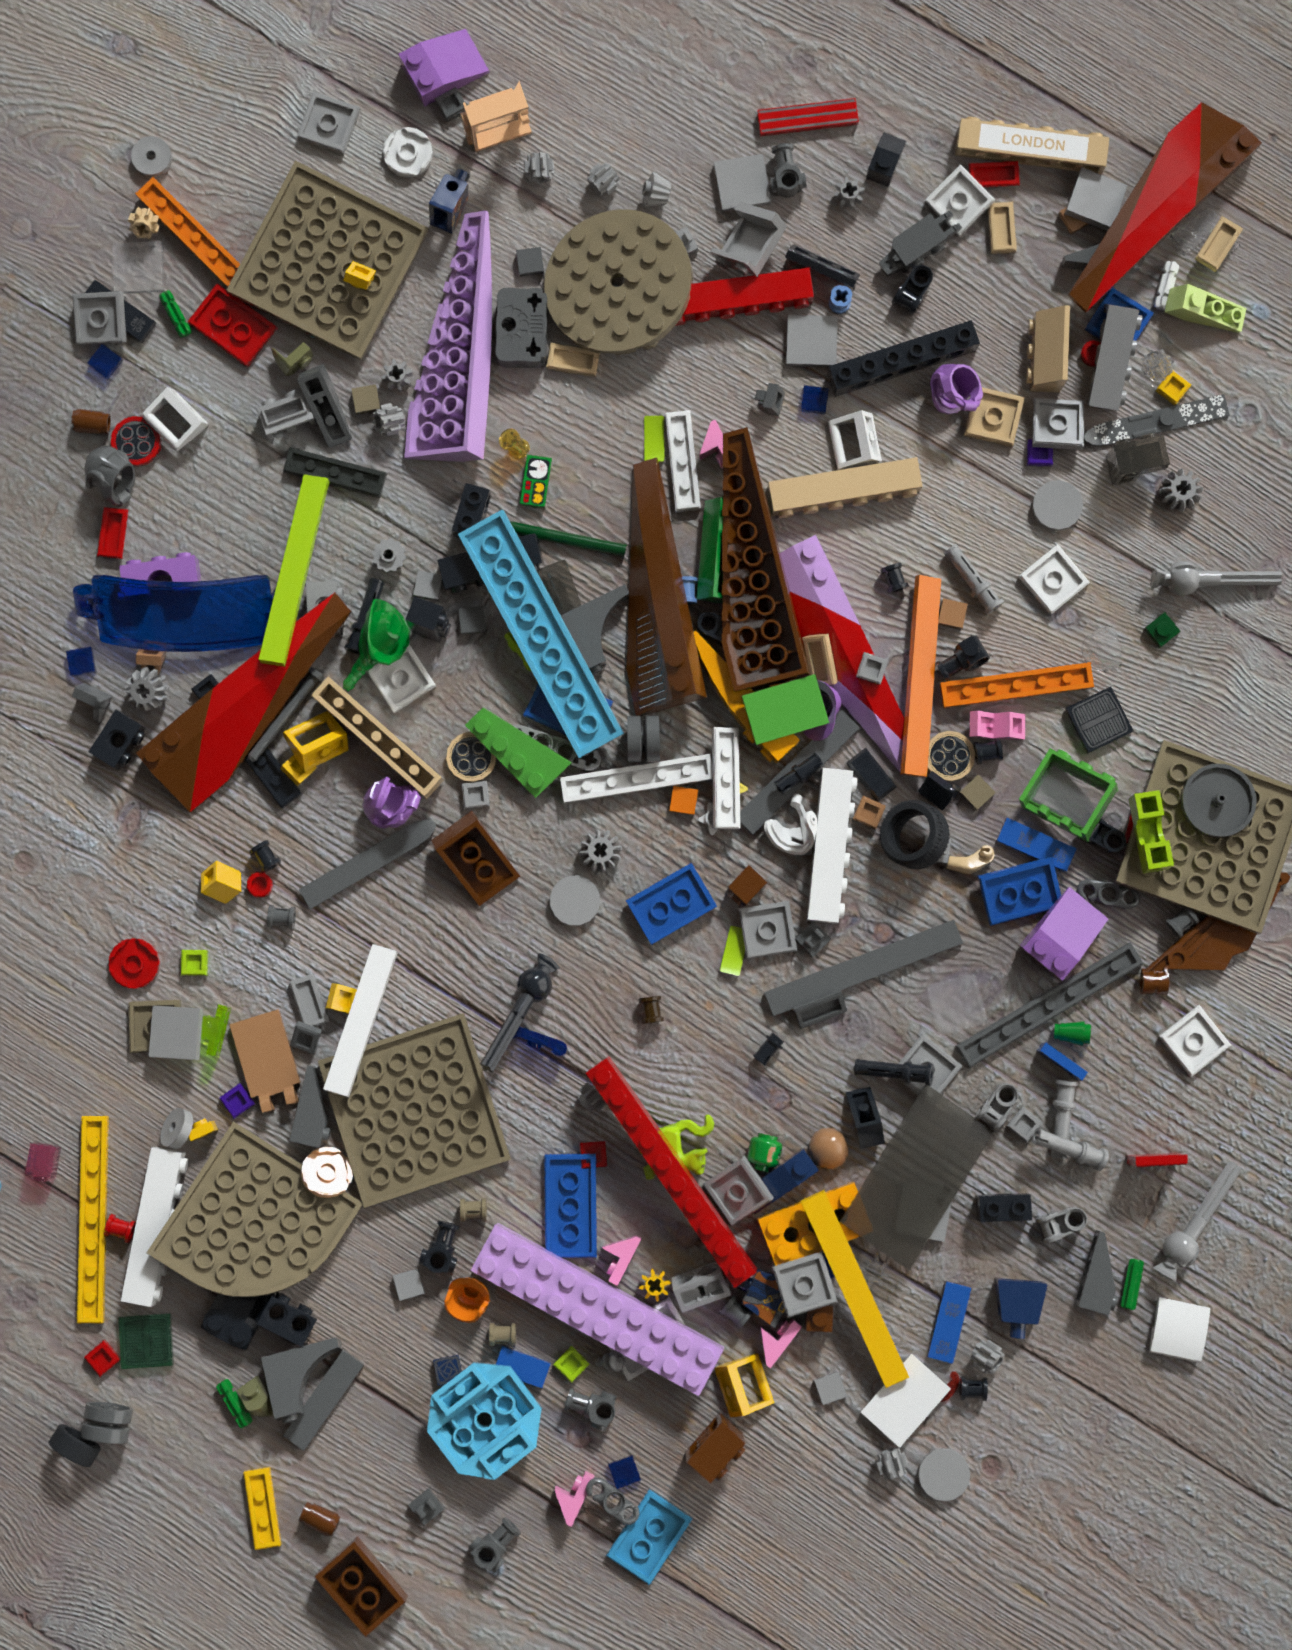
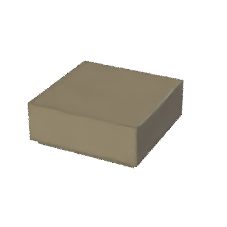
M376 384L351 389L356 415L375 412L377 409H380Z
M977 775L959 793L977 811L996 792Z

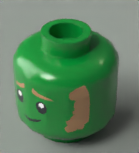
M758 1133V1137L751 1138L747 1159L750 1163L754 1164V1169L768 1172L769 1167L775 1168L779 1165L782 1144L777 1141L778 1137Z

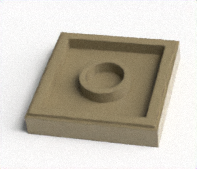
M181 1000L129 1002L130 1053L149 1052L152 1007H181Z

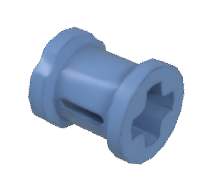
M841 285L832 289L829 307L834 313L843 314L850 308L851 290L847 286ZM838 296L840 299L844 297V303L841 300L837 302L836 297Z
M682 576L688 605L697 604L695 583L698 582V578Z

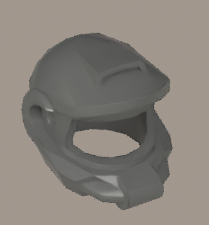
M112 446L95 448L86 458L84 467L85 485L88 489L93 487L100 488L106 501L122 507L131 499L130 494L135 485L134 466L129 461L126 453L121 450L115 449ZM121 472V481L117 488L113 490L115 479Z

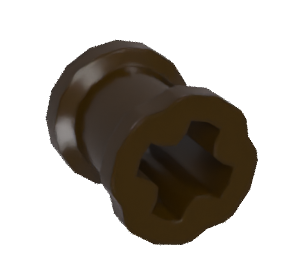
M661 996L639 998V1003H642L644 1018L641 1020L642 1024L664 1021V1017H661L659 1005Z

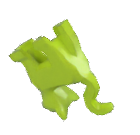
M707 1114L704 1117L705 1124L702 1127L690 1119L680 1120L677 1123L659 1127L687 1169L695 1175L704 1173L706 1165L705 1154L708 1151L707 1148L693 1149L684 1154L681 1144V1132L688 1130L694 1136L699 1137L709 1135L714 1129V1120ZM648 1164L643 1169L646 1179L651 1180L654 1178L655 1173Z

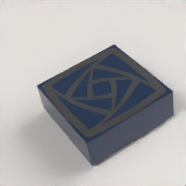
M459 1354L433 1359L438 1386L446 1384L462 1372Z

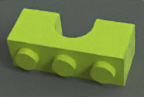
M1160 790L1134 794L1128 800L1142 873L1168 870L1174 866L1170 841L1165 840L1162 831L1164 810Z

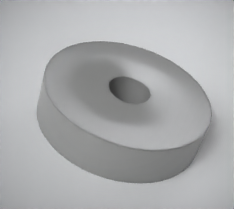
M147 136L135 143L132 148L131 159L134 167L141 175L156 178L169 170L172 164V153L163 139L156 136ZM150 154L156 155L153 160H148Z
M176 1108L168 1115L160 1136L163 1146L177 1150L186 1142L193 1125V1115L191 1112L182 1108Z

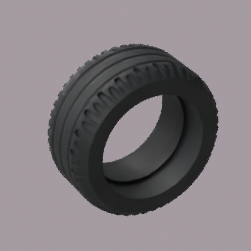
M908 800L898 803L897 806L890 809L891 811L887 812L886 817L883 818L881 823L882 826H880V844L884 853L893 862L909 869H923L935 864L944 855V851L948 847L947 844H949L950 830L946 818L938 809L923 801ZM925 815L930 827L927 842L919 851L913 854H904L900 846V833L903 826L911 818Z

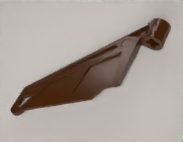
M1281 872L1280 882L1277 884L1271 906L1281 886L1287 884L1290 880V876L1286 872ZM1205 916L1147 968L1141 969L1139 978L1140 993L1167 995L1169 991L1168 970L1224 971L1234 955L1250 949L1257 934Z

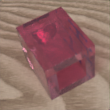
M30 1143L25 1174L33 1175L32 1180L47 1182L48 1178L56 1177L61 1146Z

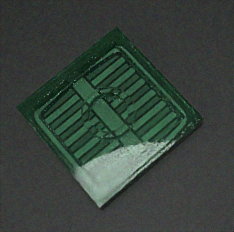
M171 1313L118 1317L121 1369L174 1365Z

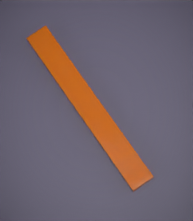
M917 575L915 576L900 774L924 778L927 777L941 579Z

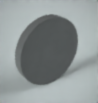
M1211 764L1198 769L1188 778L1181 793V809L1187 822L1197 832L1212 838H1225L1240 832L1249 824L1256 809V793L1248 777L1237 768L1226 764Z

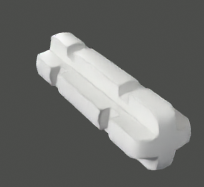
M1166 261L1163 271L1165 273L1161 275L1157 290L1159 296H1156L1154 301L1156 309L1165 310L1170 288H1173L1176 278L1174 275H1177L1179 265L1176 262Z

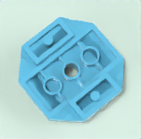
M473 1362L431 1395L427 1432L458 1474L495 1480L536 1448L542 1407L511 1366ZM483 1412L490 1414L492 1423L486 1426L480 1424L478 1415Z

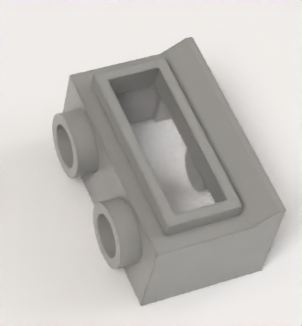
M299 390L286 393L285 398L278 401L274 398L265 400L261 403L262 407L257 408L269 441L274 440L273 434L286 430L288 433L297 430V425L310 421L312 426L317 424L304 393H299Z

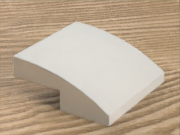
M1159 1297L1156 1306L1155 1324L1151 1332L1149 1352L1200 1363L1206 1342L1210 1308Z

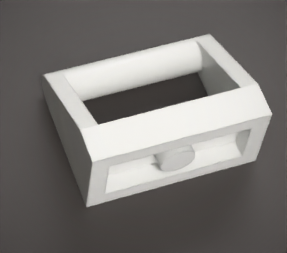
M166 387L141 415L175 451H179L209 425L174 389ZM168 402L192 425L179 440L154 415Z
M861 410L828 421L837 470L882 462L872 413ZM855 423L862 457L846 461L839 426Z

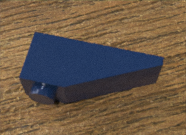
M800 1149L761 1178L774 1199L756 1210L754 1214H757L819 1171L804 1149Z

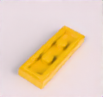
M270 1467L246 1470L243 1473L255 1550L281 1546L282 1542Z

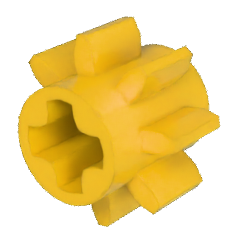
M652 1268L649 1277L642 1274L641 1277L646 1282L640 1285L639 1289H646L645 1299L653 1295L656 1301H659L661 1293L668 1295L664 1287L671 1284V1281L663 1280L664 1271L657 1275ZM659 1279V1285L662 1288L651 1291L648 1281Z

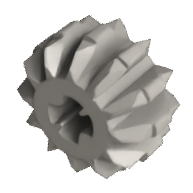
M1179 469L1177 474L1171 471L1168 473V478H1164L1161 481L1164 487L1159 490V493L1167 495L1163 498L1162 503L1170 501V510H1173L1176 505H1178L1179 512H1183L1185 507L1191 510L1195 507L1194 502L1198 503L1201 500L1198 494L1203 491V487L1196 486L1201 480L1199 477L1194 480L1191 478L1193 471H1189L1186 475L1183 469ZM1179 486L1183 487L1182 490H1186L1183 495L1180 494L1181 491L1177 492Z
M144 667L141 671L136 670L132 672V677L126 680L130 687L126 688L124 692L132 696L128 699V702L136 701V709L144 706L146 711H150L153 707H160L162 705L161 701L167 699L168 696L164 691L168 690L169 686L162 683L166 676L157 677L158 670L154 669L150 672L148 667Z
M597 829L595 831L597 838L595 839L590 833L586 834L590 844L581 841L580 845L588 850L579 852V855L581 857L589 856L583 862L585 866L589 865L592 861L594 862L591 871L595 872L599 864L601 865L602 873H605L606 863H608L610 868H615V864L611 861L612 858L617 861L621 860V856L614 854V852L621 851L622 846H612L618 841V837L615 836L609 841L610 831L607 830L603 838L601 837L600 830ZM600 845L602 848L605 845L607 847L605 850L606 856H595V847Z

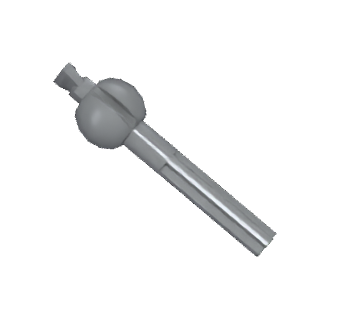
M1180 561L1171 565L1168 571L1155 568L1151 573L1150 586L1151 589L1161 585L1168 586L1172 593L1186 596L1195 592L1198 586L1281 585L1282 573L1281 571H1198L1196 565L1191 562Z
M1227 1163L1184 1231L1174 1232L1165 1239L1163 1253L1166 1259L1164 1262L1153 1267L1164 1278L1176 1282L1178 1267L1190 1266L1197 1260L1199 1246L1196 1240L1242 1170L1235 1163Z

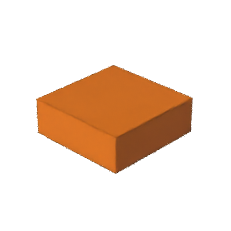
M673 786L669 812L694 815L698 790Z

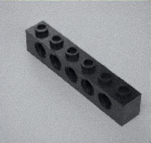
M970 320L831 365L827 375L834 395L837 397L976 352L980 342L973 321Z

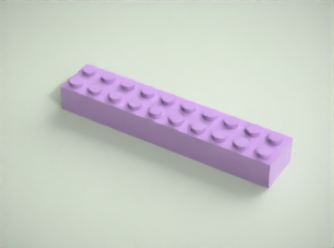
M500 1223L495 1224L470 1270L697 1396L701 1394L724 1350V1346L566 1259L553 1254V1252L546 1250L544 1247Z

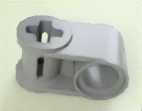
M1008 1083L998 1084L988 1099L981 1105L974 1118L976 1120L981 1119L993 1127V1131L996 1133L1018 1100L1017 1089ZM1003 1088H1010L1012 1091V1097L1009 1101L1003 1102L999 1098V1093ZM987 1112L996 1117V1119H993L992 1117L987 1115Z
M1070 1206L1040 1216L1035 1221L1040 1224L1045 1237L1043 1239L1044 1244L1082 1230L1087 1225L1088 1218L1085 1211L1079 1207ZM1072 1212H1079L1081 1215V1221L1077 1225H1070L1068 1222V1217Z

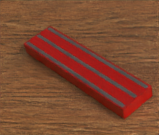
M856 98L760 109L757 111L760 137L859 124Z

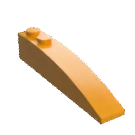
M694 631L699 659L713 687L727 709L745 730L742 734L753 744L754 738L741 696L754 691L747 689L734 692L727 663ZM791 734L758 745L762 748L760 753L769 762L774 760L777 764L799 744L800 740L795 734Z

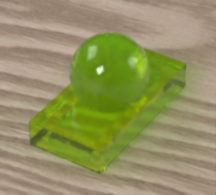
M218 1004L215 1018L210 1015L203 1016L201 1039L209 1040L207 1055L220 1056L231 1012V1007Z

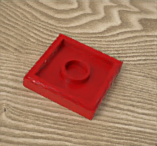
M1182 1153L1126 1155L1127 1164L1134 1167L1187 1165L1188 1155Z

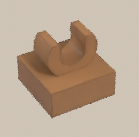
M141 645L136 654V664H140L141 669L148 667L147 665H153L159 674L166 658V647Z

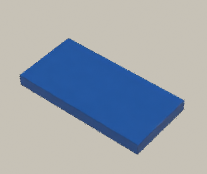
M545 1154V1249L561 1258L597 1257L596 1154ZM581 1159H586V1163H591V1168L582 1169Z

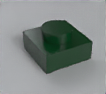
M1166 612L1144 628L1159 648L1181 632Z

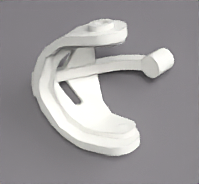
M793 794L790 805L796 808L800 817L801 827L789 829L783 827L776 819H769L764 824L765 833L771 843L783 852L793 855L812 854V846L818 829L817 818L814 812H805L801 804L802 796L800 794ZM792 838L803 841V845L793 842Z

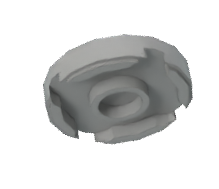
M1060 480L1047 482L1041 486L1035 494L1032 503L1033 514L1038 523L1054 531L1065 530L1074 525L1082 514L1083 508L1082 497L1076 487Z
M579 875L568 876L561 879L553 887L550 895V907L554 916L562 923L570 926H581L590 922L597 914L600 907V894L596 885L589 879Z
M933 1449L924 1456L919 1464L918 1476L920 1485L926 1494L935 1500H954L962 1495L969 1485L970 1470L968 1463L961 1454L953 1449Z

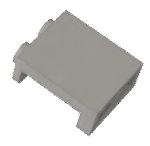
M739 201L734 210L741 217L722 250L712 248L710 253L716 259L715 263L723 269L730 267L744 276L747 273L758 276L787 225L776 212Z

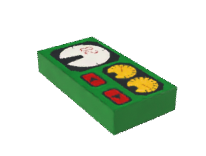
M527 455L520 505L545 509L552 458Z

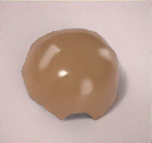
M822 1128L816 1131L809 1141L811 1157L814 1163L823 1169H835L843 1165L848 1157L847 1141L844 1135L834 1128Z

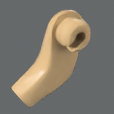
M984 845L968 857L950 856L947 869L964 874L975 873L993 861L995 856L994 850L991 846Z

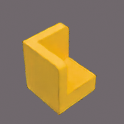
M216 860L201 873V893L227 904L241 892V872Z

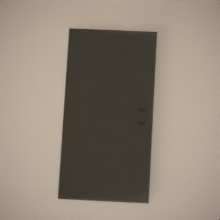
M925 1084L846 1210L840 1223L907 1270H910L994 1131Z

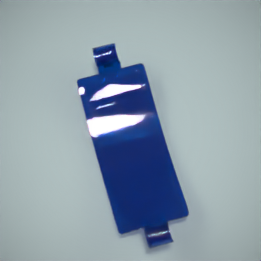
M94 575L91 579L92 585L80 584L73 588L76 614L97 621L101 642L121 647L167 652L218 651L262 645L275 590L271 593L270 578L267 575L193 582L149 581L108 575Z

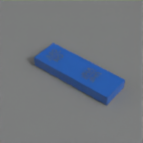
M1009 818L1005 819L996 842L1037 860L1052 857L1055 868L1067 872L1077 849Z
M945 1281L927 1357L953 1364L971 1287Z

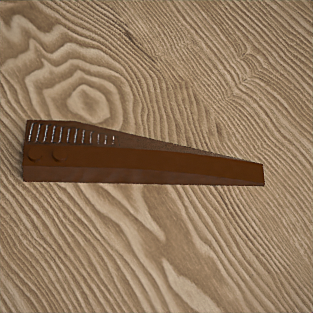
M656 457L633 465L629 574L630 597L628 604L626 670L635 714L640 717L707 698L659 462Z

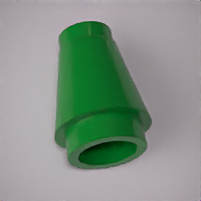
M1085 1021L1055 1024L1054 1039L1083 1046V1044L1090 1045L1091 1024H1085Z

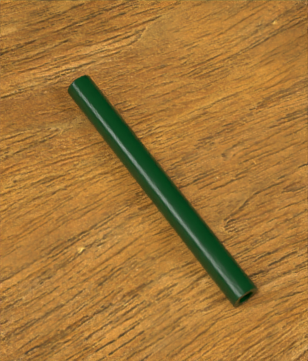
M510 521L516 534L519 536L535 533L539 540L625 557L626 544Z

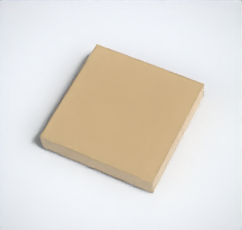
M982 387L983 396L980 405L975 412L969 411L964 436L1013 447L1025 397Z

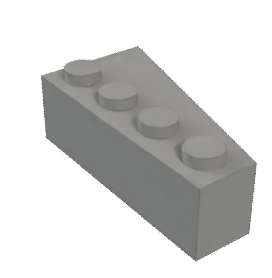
M1105 304L1103 313H1107V316L1100 328L1101 345L1099 344L1096 350V370L1094 369L1092 372L1087 405L1119 411V406H1124L1127 391H1124L1123 387L1125 380L1129 381L1132 366H1129L1128 363L1130 355H1135L1137 341L1133 340L1135 330H1140L1142 315H1138V309Z

